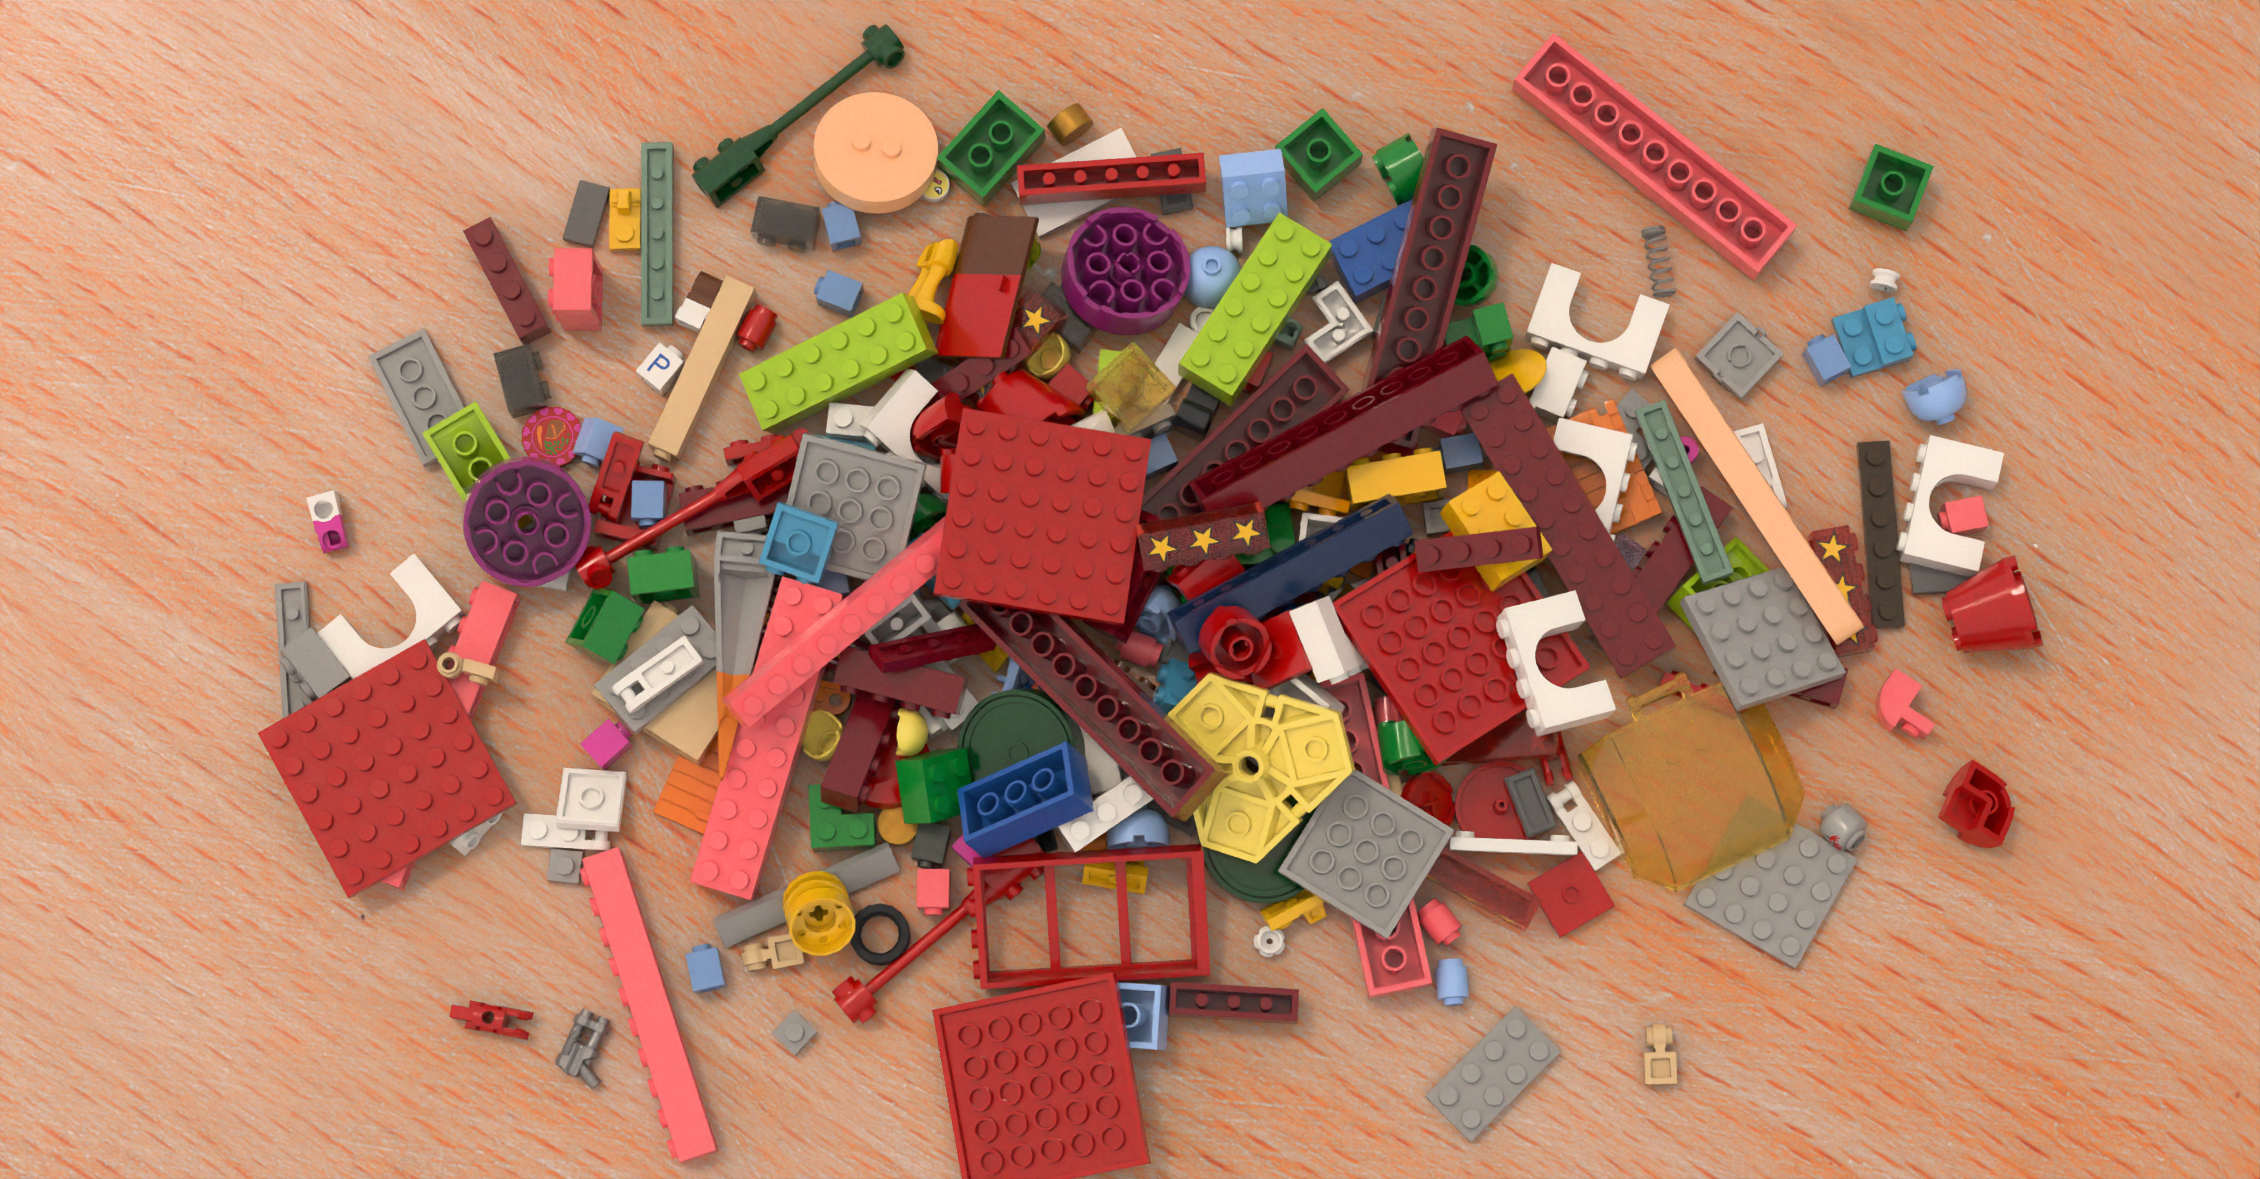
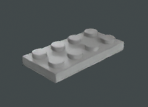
M423 328L368 357L423 466L426 467L438 461L422 433L463 409L464 405L427 332Z
M691 605L595 683L594 687L636 735L716 669V632L694 606ZM685 636L703 660V664L650 700L640 710L630 714L625 707L626 702L621 696L615 694L612 687L678 639ZM639 682L631 688L636 695L644 691Z
M1515 1006L1425 1097L1471 1142L1561 1051Z

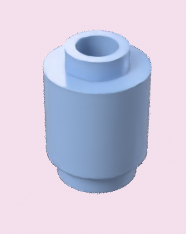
M1463 959L1439 960L1438 968L1435 969L1437 999L1444 1001V1006L1463 1005V999L1469 998L1467 967L1463 966Z

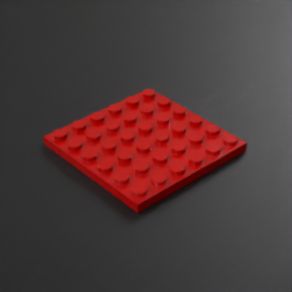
M963 408L933 595L1123 626L1151 439Z
M1449 531L1440 538L1452 537L1454 535L1451 531ZM1415 552L1332 603L1343 630L1435 766L1527 709L1524 698H1521L1517 691L1516 681L1518 679L1515 670L1509 666L1506 651L1508 649L1505 640L1500 638L1496 628L1497 617L1505 608L1544 599L1526 572L1492 592L1475 566L1418 573ZM1567 632L1548 636L1538 641L1535 651L1536 664L1540 673L1550 683L1563 687L1591 668Z
M425 639L258 732L260 739L348 898L356 896L517 804L448 678L442 676L438 671V660Z
M1111 972L932 1010L962 1179H1076L1151 1164L1117 973Z

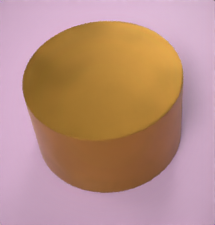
M1075 103L1058 113L1048 123L1047 128L1061 146H1066L1086 133L1093 125V121L1080 103Z
M902 807L882 810L878 817L877 827L880 836L885 842L894 847H904L911 844L916 838L919 823L905 824Z

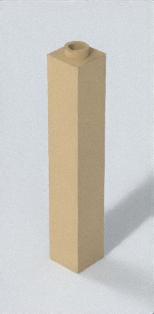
M726 275L648 442L651 450L654 451L653 455L666 462H670L671 458L680 462L737 339L735 335L757 296L754 287Z

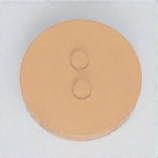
M878 92L862 93L848 97L834 105L824 115L817 127L813 150V163L817 178L832 198L850 209L874 214L889 213L903 209L914 203L926 192L936 172L938 157L936 132L927 116L914 104L901 97Z

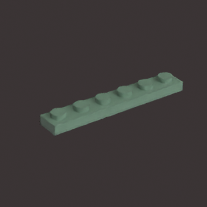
M672 142L641 143L642 327L674 326V145Z
M1666 400L1635 410L1636 417L1702 584L1706 585L1733 575L1729 559Z

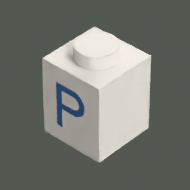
M659 342L638 367L636 373L641 380L664 396L679 378L685 365L682 360L684 355L674 346L669 345L666 348Z

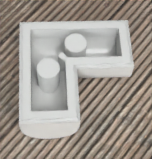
M1336 281L1312 297V300L1329 324L1306 338L1304 343L1305 345L1308 344L1325 364L1372 333L1373 329L1339 281Z

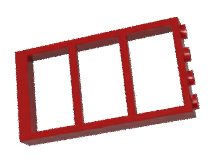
M1201 844L989 856L987 858L973 857V867H967L968 886H974L975 898H969L970 918L976 917L977 929H971L972 949L978 948L979 960L973 961L974 980L980 979L981 989L1054 985L1111 972L1117 973L1118 981L1211 975L1204 852ZM1186 858L1192 959L1131 963L1125 861ZM1115 862L1121 963L1061 967L1054 866ZM1044 866L1050 968L990 971L984 870Z

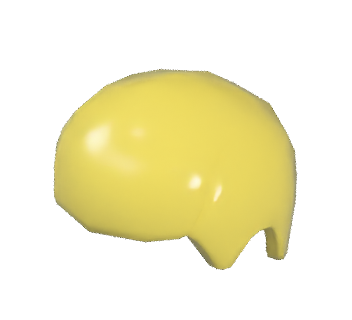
M1044 331L1040 334V338L1036 336L1029 342L1035 353L1024 360L1032 374L1039 378L1052 379L1066 363H1070L1071 352L1068 343L1059 334Z
M900 708L898 711L900 720L897 727L898 745L896 755L910 757L918 754L924 748L928 740L929 729L926 719L920 712Z
M822 709L813 711L803 741L804 753L816 761L823 762L832 759L845 727L841 720L832 713Z

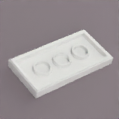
M1119 128L1052 163L1131 158L1137 156L1122 128ZM1018 180L1011 183V186L1019 199ZM1120 198L1022 205L1028 217L1039 218L1036 233L1039 239Z

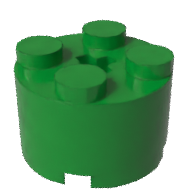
M1407 133L1376 150V154L1372 156L1383 180L1389 177L1390 181L1387 182V185L1398 206L1413 199L1424 159L1415 142L1411 139L1410 134Z
M1405 720L1399 722L1384 721L1377 725V737L1384 773L1399 776L1398 770L1407 769L1408 775H1415L1432 771L1441 766V763L1436 766L1434 765Z

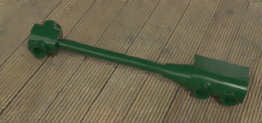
M887 24L880 28L877 25L869 26L864 31V41L861 42L865 52L774 123L743 138L739 137L736 141H733L731 138L724 139L718 145V155L711 160L707 157H702L695 162L693 166L695 172L691 177L716 208H719L766 171L759 158L782 131L872 61L878 67L884 65L887 69H892L902 62L905 56L904 46Z

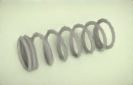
M1660 225L1647 227L1641 231L1643 233L1642 237L1649 240L1644 244V248L1651 250L1646 254V258L1652 261L1647 268L1655 271L1649 276L1650 280L1656 282L1651 287L1655 291L1652 294L1654 297L1670 296L1677 291L1675 288L1654 289L1658 284L1674 280L1673 277L1667 279L1652 278L1660 272L1673 269L1672 267L1663 269L1651 268V265L1660 261L1670 260L1671 258L1669 256L1663 258L1649 257L1654 252L1669 248L1668 246L1659 248L1647 247L1651 242L1667 238V236H1660L1666 232L1664 230L1665 227Z

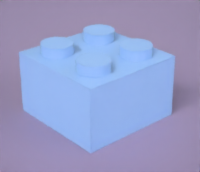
M1281 149L1219 155L1226 228L1272 223L1279 212L1288 217L1285 169Z
M1118 982L1130 1048L1166 1050L1171 986Z

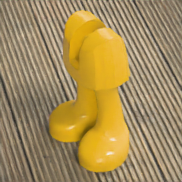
M944 239L928 244L916 263L921 272L908 295L915 298L926 326L928 322L943 324L946 317L944 309L935 303V293L941 280L951 274L959 248L952 239Z

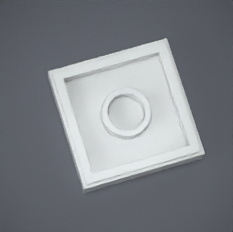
M563 768L556 815V828L620 832L627 772Z

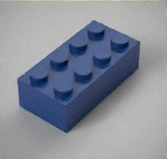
M1412 200L1328 241L1332 244L1330 259L1354 304L1389 288Z
M1067 741L957 789L964 842L983 858H987L1094 811L1086 758Z

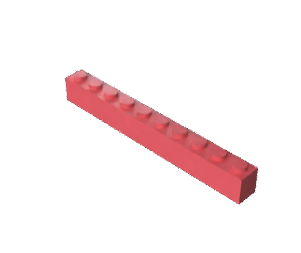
M945 517L721 699L740 725L748 728L751 727L937 574Z
M482 581L480 587H475L471 593L469 604L472 607L468 617L463 616L459 623L457 633L460 636L456 646L451 645L448 652L456 653L463 659L467 658L495 666L521 601L520 596L515 592ZM450 661L446 670L452 669L455 662ZM461 673L459 677L448 680L472 721L486 686L470 682V676ZM415 862L380 882L404 891Z
M619 847L583 858L584 867L580 868L581 877L585 887L591 886L594 897L589 899L594 916L600 915L604 926L599 928L600 936L605 947L610 945L613 957L608 959L614 977L620 976L623 985L622 988L618 989L623 1006H629L633 1018L628 1019V1023L633 1037L639 1036L643 1047L638 1049V1054L642 1066H649L652 1078L647 1080L653 1098L659 1097L662 1109L657 1110L660 1123L663 1128L668 1127L672 1139L667 1140L670 1154L673 1159L678 1157L679 1162L683 1164L719 1152L623 852Z

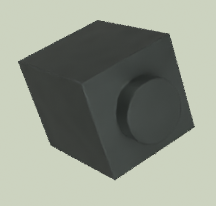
M919 823L911 854L912 860L917 861V867L923 869H935L936 866L944 867L952 833L950 826L936 823Z

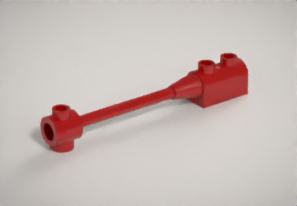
M792 434L788 436L779 435L771 440L770 446L761 452H748L744 456L743 462L738 464L735 470L716 485L713 491L610 551L606 552L601 545L598 547H586L582 557L575 565L588 588H606L612 582V574L617 572L613 564L614 562L719 501L722 502L751 492L758 502L791 483L800 449Z
M1030 838L993 856L1044 853V851L1033 838ZM1044 866L984 870L986 906L997 900H1002L1005 896L1011 901L1024 890L1021 883L1029 876L1035 881L1044 873ZM974 889L963 899L959 907L866 985H863L859 979L855 980L850 976L832 991L835 996L834 1001L853 1023L859 1020L864 1024L877 1013L874 1006L878 1004L872 995L970 914L969 898H975Z

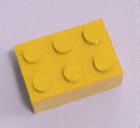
M1421 448L1413 451L1414 455L1401 457L1400 453H1393L1382 456V461L1370 462L1368 458L1353 461L1351 466L1346 469L1344 476L1348 501H1351L1350 513L1352 514L1365 507L1366 504H1370L1387 494L1394 497L1400 503V506L1443 499L1447 485L1440 451L1432 452V448Z
M1500 471L1450 500L1439 513L1454 536L1537 527ZM1541 533L1543 558L1475 567L1493 592L1541 563L1552 551V548Z

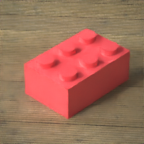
M554 248V258H549V276L553 277L554 285L553 289H548V307H552V314L556 315V321L561 323L564 331H602L603 269L593 249Z

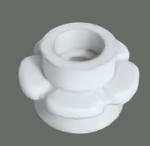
M1264 926L1259 930V934L1254 937V946L1260 950L1259 953L1264 957H1272L1274 954L1279 955L1285 947L1283 942L1285 936L1281 930L1271 931L1268 926ZM1267 939H1272L1273 943L1271 945L1267 944Z

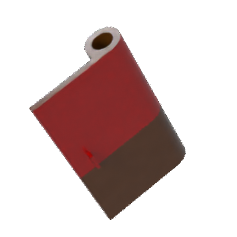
M975 213L974 216L967 218L944 307L946 317L944 323L940 324L935 343L938 353L932 356L934 361L956 367L963 362L964 358L1004 360L1039 218L1028 216H990L985 213Z

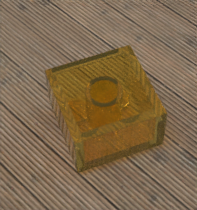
M1133 341L1087 383L1085 390L1107 412L1114 422L1129 435L1175 393L1177 387Z

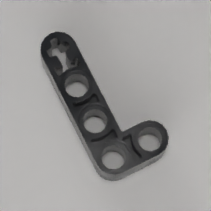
M1192 383L1186 399L1184 398L1179 406L1174 419L1173 430L1202 442L1206 437L1221 400Z

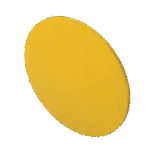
M1529 349L1511 350L1505 352L1506 356L1503 358L1488 361L1497 381L1513 373L1524 393L1537 386L1547 370L1545 358L1540 353Z

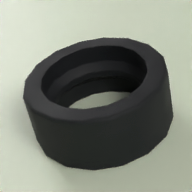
M879 903L868 905L856 914L855 933L850 942L861 959L869 964L882 966L891 964L907 950L911 937L908 922L900 911L890 905ZM872 917H888L898 927V941L888 952H871L862 942V927Z

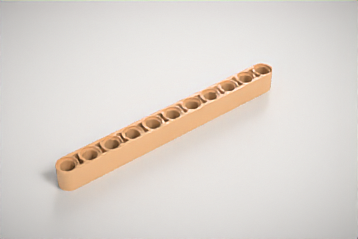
M1675 347L1650 364V367L1836 644L1839 645L1863 629L1864 625L1679 350Z

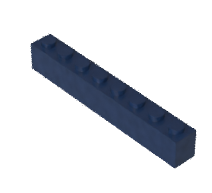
M1387 494L1170 610L1166 614L1181 645L1189 654L1202 652L1198 644L1202 625L1218 606H1239L1245 608L1260 621L1273 609L1290 605L1301 594L1318 590L1323 585L1322 583L1327 580L1346 575L1350 568L1355 565L1374 560L1381 551L1400 546L1406 541V538L1413 535V532L1400 503L1390 494Z

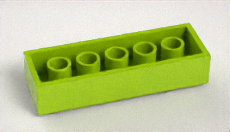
M1279 212L1180 360L1178 375L1231 407L1331 257L1332 244Z
M900 293L740 373L739 376L762 430L775 434L828 408L829 402L838 403L938 352L915 298L911 295Z

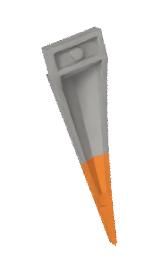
M717 531L714 553L718 756L719 779L721 782L726 774L739 723L721 699L751 676L777 575L768 572L766 565L759 563L767 535Z

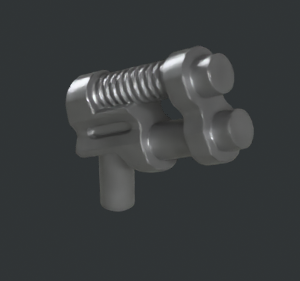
M582 1009L580 1015H575L573 1020L575 1022L574 1026H572L562 1052L558 1053L555 1064L559 1068L563 1067V1071L567 1075L571 1074L574 1077L580 1075L593 1090L602 1081L589 1065L591 1060L598 1059L600 1055L597 1050L604 1035H609L611 1030L608 1028L610 1020L599 1016L597 1022L592 1021L594 1013ZM587 1027L593 1031L586 1046H583L578 1042L584 1032L583 1030Z

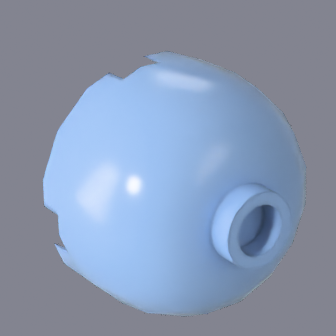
M1205 246L1198 248L1189 255L1190 278L1184 295L1192 304L1209 309V307L1215 308L1240 272L1241 267L1238 259L1230 251L1219 246Z
M1961 369L1945 371L1947 377H1937L1934 374L1905 387L1906 391L1902 390V395L1910 412L1924 421L1936 420L1937 425L1954 420V413L1963 407L1967 397L1966 382Z
M1166 585L1155 586L1135 625V628L1141 630L1139 632L1157 638V642L1161 644H1168L1167 638L1174 641L1177 637L1166 613L1182 604L1170 587Z
M1147 804L1110 828L1106 835L1107 849L1169 846L1170 842L1169 828L1165 819L1157 811L1147 809Z

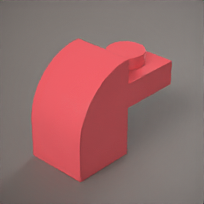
M1896 668L1891 672L1878 692L1876 698L1877 716L1888 731H1891L1899 722L1903 725L1901 729L1906 734L1916 739L1918 736L1924 739L1935 724L1909 707L1922 685Z

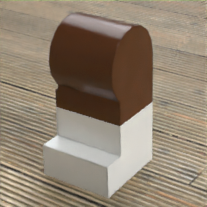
M701 271L695 279L682 307H679L675 315L677 324L699 334L723 280Z

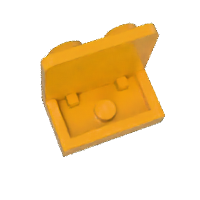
M1345 470L1340 472L1334 471L1324 476V479L1315 486H1305L1296 491V494L1285 502H1289V508L1307 511L1308 507L1318 509L1319 515L1336 517L1337 513H1348L1351 501L1339 499Z

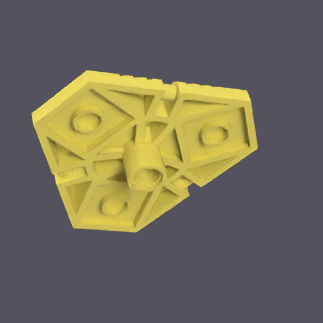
M1214 672L1209 673L1168 713V716L1228 773L1193 813L1201 846L1256 864L1303 821L1301 817L1306 812H1312L1355 771L1341 712L1284 694L1278 697L1270 694L1268 689L1236 679H1230ZM1267 706L1275 709L1273 718L1265 716ZM1248 756L1257 760L1259 764L1257 773L1247 768L1246 759ZM1290 795L1298 801L1294 807L1286 800Z

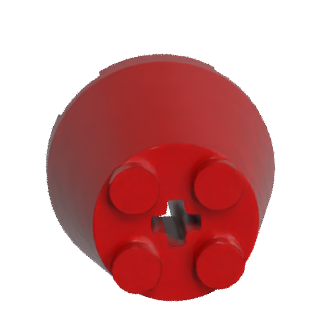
M1025 370L1015 371L1011 374L1004 371L997 375L992 382V389L976 404L977 409L984 412L1069 426L1083 420L1086 414L1077 402Z
M2015 555L2002 558L1947 591V597L1942 598L1947 621L1953 620L1955 627L1951 628V634L1957 651L1963 649L1965 653L2025 650L2044 645L2021 571L2014 572L2019 570Z

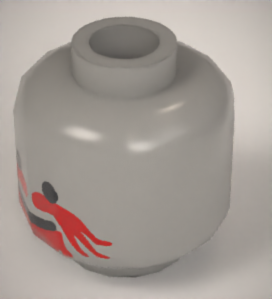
M1833 804L1821 814L1823 821L1820 825V833L1837 850L1848 849L1852 851L1867 837L1865 832L1867 822L1851 805L1841 804L1836 807Z

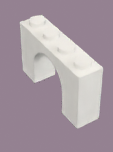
M1551 263L1525 339L1530 340V344L1539 349L1546 350L1548 347H1554L1587 360L1593 368L1604 371L1610 368L1618 371V375L1624 379L1636 381V378L1642 380L1670 304L1640 294L1629 326L1620 337L1605 343L1589 341L1576 332L1569 316L1570 303L1581 273Z
M907 368L859 424L865 431L862 436L876 448L880 444L888 452L887 454L924 463L912 449L910 430L916 416L938 390L916 370ZM940 463L927 464L922 488L926 486L933 493L932 495L939 497L947 505L949 493H940Z
M1559 418L1553 439L1558 450L1595 462L1605 475V497L1595 511L1612 540L1615 541L1616 535H1612L1610 532L1613 522L1619 523L1623 505L1618 504L1620 491H1627L1630 474L1625 473L1628 461L1634 462L1638 443L1633 442L1634 437L1632 434Z
M1932 435L1929 436L1925 444L1920 443L1916 456V462L1921 463L1919 473H1913L1909 491L1914 492L1912 503L1907 502L1903 515V521L1908 522L1906 532H1900L1896 550L1901 551L1899 561L1967 577H1972L1979 572L1985 542L1952 534L1942 529L1931 515L1929 498L1932 490L1949 482H1959L1993 490L1998 483L2004 453Z
M415 554L411 555L390 573L410 597L416 610L415 627L411 635L403 643L392 648L373 647L360 637L341 614L317 633L353 679L423 639L428 642L432 650L439 643L437 639L446 631L450 634L458 629L462 617L466 616Z
M1366 578L1351 584V586L1356 589L1369 581V579ZM1343 588L1330 593L1329 596L1289 612L1318 683L1329 679L1332 685L1369 668L1347 634H1345L1332 604V601Z
M1576 590L1505 608L1497 617V632L1500 638L1505 640L1508 649L1506 651L1509 666L1515 670L1518 679L1516 681L1519 696L1525 700L1528 709L1526 711L1529 726L1535 729L1537 737L1606 719L1616 710L1606 680L1576 688H1562L1546 680L1537 667L1535 651L1539 640L1578 629L1585 621Z
M1129 775L1092 801L1094 811L1060 825L1055 830L1068 849L1077 852L1146 805L1153 798Z

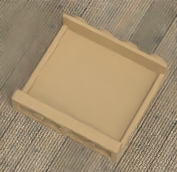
M654 600L643 616V621L638 630L634 633L632 632L627 640L628 649L621 660H617L615 664H611L603 677L677 618L680 611L666 601L661 605ZM755 658L751 675L753 674L757 658ZM716 669L642 729L643 732L697 766H700L705 759L706 750L718 734ZM595 688L591 693L593 700L618 715Z

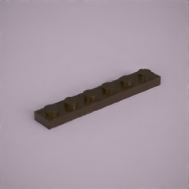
M1890 441L1858 442L1857 457L1871 629L1903 628L1905 622L1899 550H1896L1898 537Z

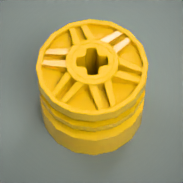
M811 871L798 876L789 883L783 894L782 907L793 944L802 952L813 956H827L845 947L855 933L856 920L844 883L836 875L825 871Z

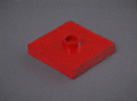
M1291 609L1262 622L1268 631L1272 651L1267 664L1262 670L1256 674L1254 672L1251 673L1255 686L1271 690L1313 670L1289 613L1292 611Z
M1582 851L1527 883L1559 939L1615 906Z

